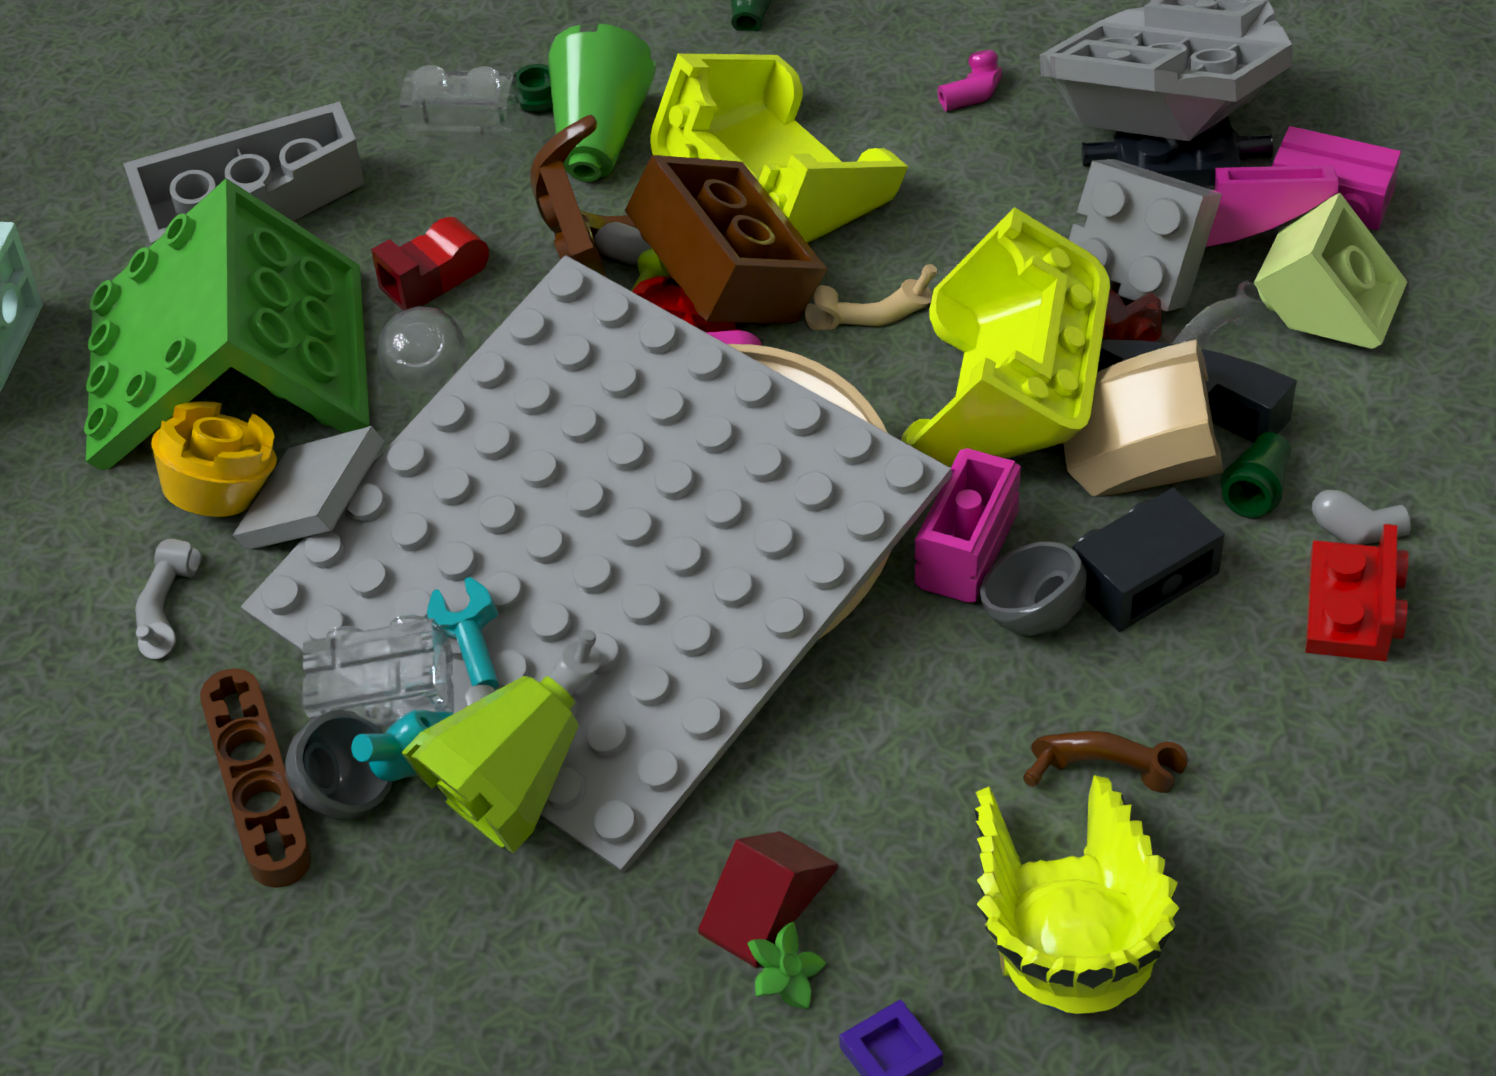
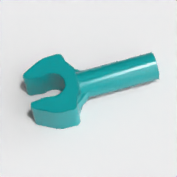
M466 577L464 582L470 601L464 610L456 613L451 612L440 590L435 589L432 592L427 607V617L437 638L450 637L457 639L471 686L488 685L496 690L499 682L482 629L498 616L496 605L488 589L475 579Z

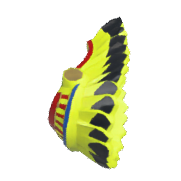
M1094 775L1089 792L1087 846L1084 848V856L1076 857L1071 855L1047 862L1043 860L1029 861L1022 865L990 786L975 792L980 804L974 810L980 837L977 838L980 850L979 857L983 868V875L977 879L983 897L977 902V906L987 921L985 929L997 944L1003 976L1011 977L1019 991L1048 1008L1066 1014H1084L1110 1010L1135 995L1150 978L1153 964L1159 958L1161 949L1175 930L1173 919L1179 907L1172 899L1178 882L1169 876L1163 875L1165 859L1159 855H1152L1150 836L1143 834L1142 821H1131V805L1124 804L1123 794L1112 791V784L1109 778Z

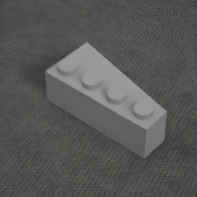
M340 101L123 163L150 246L165 233L168 225L177 215L181 213L186 215L226 178L292 221L365 185L356 138Z

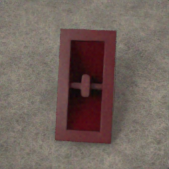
M782 831L736 839L699 925L698 934L757 968L760 964L752 955L747 942L755 939H764L775 945L779 931L786 924L795 922L838 869V863Z

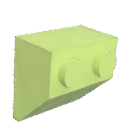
M1338 193L1308 212L1282 224L1254 281V285L1258 288L1259 296L1265 306L1271 311H1275L1288 328L1373 349L1383 343L1408 281L1341 193Z

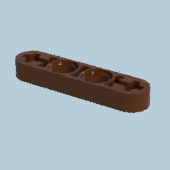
M237 668L222 670L213 674L204 683L200 691V701L250 872L256 881L264 886L274 888L289 886L300 880L308 871L311 864V851L292 789L285 778L284 763L260 685L255 676L246 670ZM238 693L244 718L232 721L225 697ZM257 741L265 745L263 751L251 760L237 761L230 757L232 751L244 742ZM270 791L281 796L279 802L266 812L255 813L245 809L247 801L260 792ZM278 830L285 849L286 858L273 862L270 857L271 852L265 833H272Z

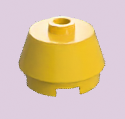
M198 401L175 406L173 418L166 422L162 420L160 429L152 437L151 444L162 492L172 504L194 514L211 517L239 514L250 506L276 466L277 458L272 448L275 437L274 432L262 418L253 413L247 423L238 418L220 414L222 403Z

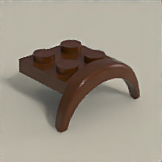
M588 115L561 130L541 148L531 166L530 182L540 215L550 230L555 233L556 239L553 241L560 260L566 255L608 278L595 243V235L607 223L619 222L635 228L636 226L628 215L603 216L579 209L563 163L570 152L583 139L596 130L597 121L595 117Z

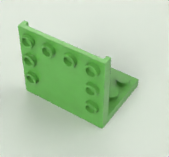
M227 178L186 215L184 213L177 215L158 240L149 248L143 247L139 249L131 258L128 266L112 281L106 280L102 282L92 295L90 300L92 326L88 341L90 372L86 383V389L89 392L88 417L85 422L84 431L87 434L86 462L100 470L113 467L161 426L162 420L166 422L171 418L175 406L190 402L230 367L263 385L276 397L286 399L312 414L320 423L332 426L342 433L370 426L360 265Z

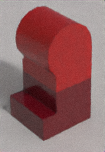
M456 217L439 219L429 228L425 235H420L400 247L389 239L371 249L379 289L407 315L481 272L489 258L487 243Z

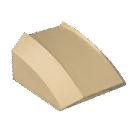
M1197 339L1141 354L1097 372L1089 422L1073 438L1063 443L1067 472L1091 496L1116 495L1224 472L1220 448L1214 435L1206 388L1208 375L1205 358Z

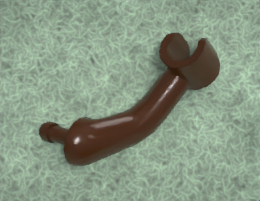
M1088 730L1050 734L1037 738L1031 744L1032 752L1038 759L1025 772L1023 780L1028 786L1034 787L1042 780V775L1050 765L1058 769H1064L1073 762L1105 760L1141 771V780L1146 787L1159 793H1168L1174 786L1175 779L1170 772L1160 765L1168 766L1175 772L1182 774L1187 766L1188 758L1182 746L1174 742L1165 741L1158 743L1154 748H1150L1122 736L1103 731Z

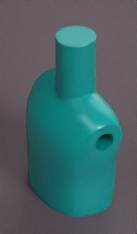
M423 709L410 711L397 719L385 733L357 735L351 745L353 757L360 762H369L372 772L383 781H397L411 776H418L401 752L420 732L455 713Z

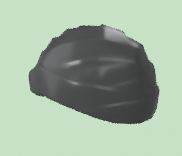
M1057 542L1031 543L1009 552L989 569L980 587L981 599L986 613L1003 628L1023 636L1054 633L1065 626L1080 610L1086 594L1087 571L1077 552L1072 548Z
M335 710L313 717L293 737L286 755L285 778L289 787L293 790L296 799L317 814L337 820H350L363 816L373 810L389 793L393 781L379 779L372 772L369 762L357 761L353 757L351 745L357 735L382 733L381 730L371 721L362 718L352 711ZM356 785L355 794L352 795L354 787Z

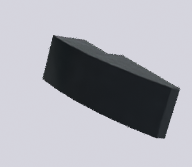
M1104 340L1101 343L1097 372L1138 355L1176 344L1142 340ZM1201 349L1205 358L1208 375L1206 388L1212 423L1252 443L1263 433L1273 432L1279 434L1291 420L1297 380L1253 362Z

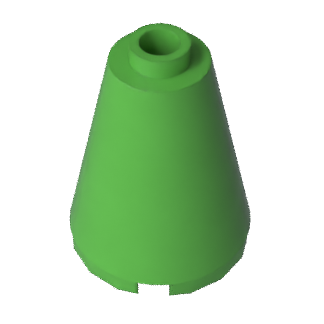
M598 24L597 32H580L581 25L569 27L555 37L548 55L556 134L588 115H593L597 121L596 130L583 139L570 152L563 163L567 173L574 179L583 182L595 181L599 177H606L612 172L651 88L656 73V61L653 63L650 58L651 49L648 44L632 32L608 24Z

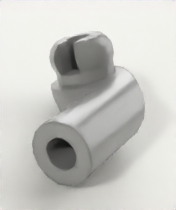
M619 222L607 223L595 235V243L599 253L619 263L633 267L638 266V258L641 253L652 248L642 239L637 228Z
M1340 490L1322 491L1315 497L1312 503L1313 515L1321 527L1347 544L1366 545L1380 542L1383 524L1397 525V538L1410 534V517L1403 505L1372 511L1349 494Z

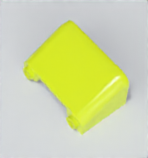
M678 53L650 135L653 155L743 162L807 244L891 201L897 194L908 168L902 160L885 148L868 149L861 154L857 162H842L795 121L803 97L802 83L794 68L778 55Z
M1014 207L933 290L929 308V317L933 329L942 341L964 352L956 396L931 420L918 419L913 422L903 433L901 441L951 468L959 451L968 448L1008 459L1065 443L1080 432L1088 424L1091 416L1110 290L1109 276L1101 262L1087 250Z

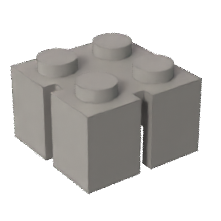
M1095 160L1091 163L1077 213L1086 215L1087 220L1086 222L1073 224L1069 240L1090 252L1101 262L1109 276L1110 290L1120 288L1118 295L1164 311L1182 308L1189 301L1222 193L1119 160Z

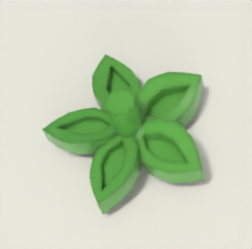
M794 921L786 924L779 931L775 945L764 939H755L747 942L754 958L765 967L755 980L756 997H767L779 993L788 1005L802 1009L809 1008L811 988L807 978L817 974L825 966L826 962L813 952L797 954L799 943Z

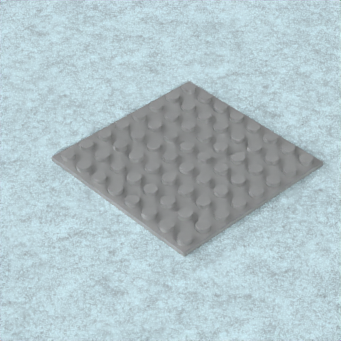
M565 255L373 462L333 530L304 537L241 605V609L397 718L410 711L420 709L456 713L466 705L465 695L472 687L457 639L450 637L437 638L429 624L427 607L432 592L435 589L440 590L451 612L455 613L464 610L470 601L465 588L464 580L466 577L475 579L488 589L496 605L498 616L491 620L482 629L499 682L496 690L522 676L532 677L540 682L553 671L562 657L564 648L569 643L579 641L582 631L592 630L596 635L594 647L598 649L601 655V664L595 674L572 696L576 705L570 711L579 723V727L540 816L624 873L640 857L953 474L950 467Z

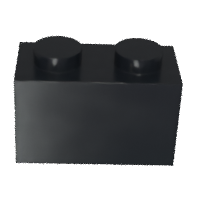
M1174 487L1152 500L1141 501L1126 515L1101 529L1090 530L1073 545L1072 549L1077 552L1087 571L1085 600L1120 633L1219 574L1225 533Z

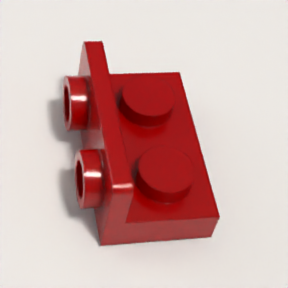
M1383 524L1379 547L1313 540L1310 554L1305 653L1386 662L1391 639L1403 640L1408 605L1407 600L1396 599V588H1405L1409 553L1408 550L1397 549V525Z

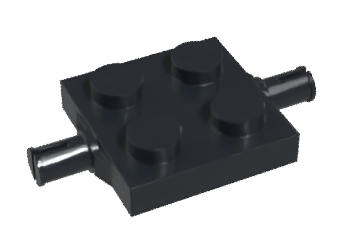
M1227 116L1190 141L1116 131L1114 142H1082L1081 160L1082 166L1091 165L1092 161L1115 159L1200 187L1215 188L1216 168L1241 167L1240 158H1272L1274 143L1272 134L1239 136L1231 127L1229 116Z

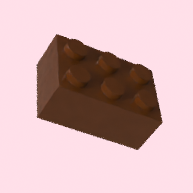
M652 155L625 209L626 214L640 231L642 239L652 247L666 266L668 274L677 281L694 304L696 312L706 322L717 324L745 322L768 325L769 323H797L827 271V267L745 164L740 161Z

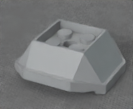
M1151 0L1144 7L1127 9L1098 21L1040 54L1041 76L1052 79L1082 126L1183 141L1192 140L1249 103L1269 80L1292 66V43L1284 28L1275 20V11L1269 0Z

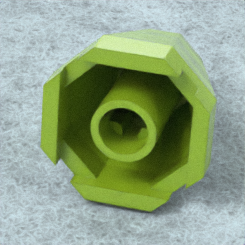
M522 676L420 732L401 753L416 774L431 789L436 785L447 797L445 803L497 846L500 848L505 846L508 851L515 853L533 833L579 727V723L570 711L576 705V702L560 684L548 676H545L540 682L532 677Z

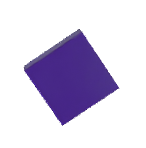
M901 999L839 1035L840 1049L861 1076H927L943 1066V1052Z

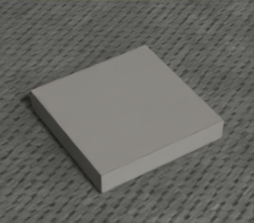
M372 426L288 448L233 536L244 548L253 549L332 531L382 449L384 440Z

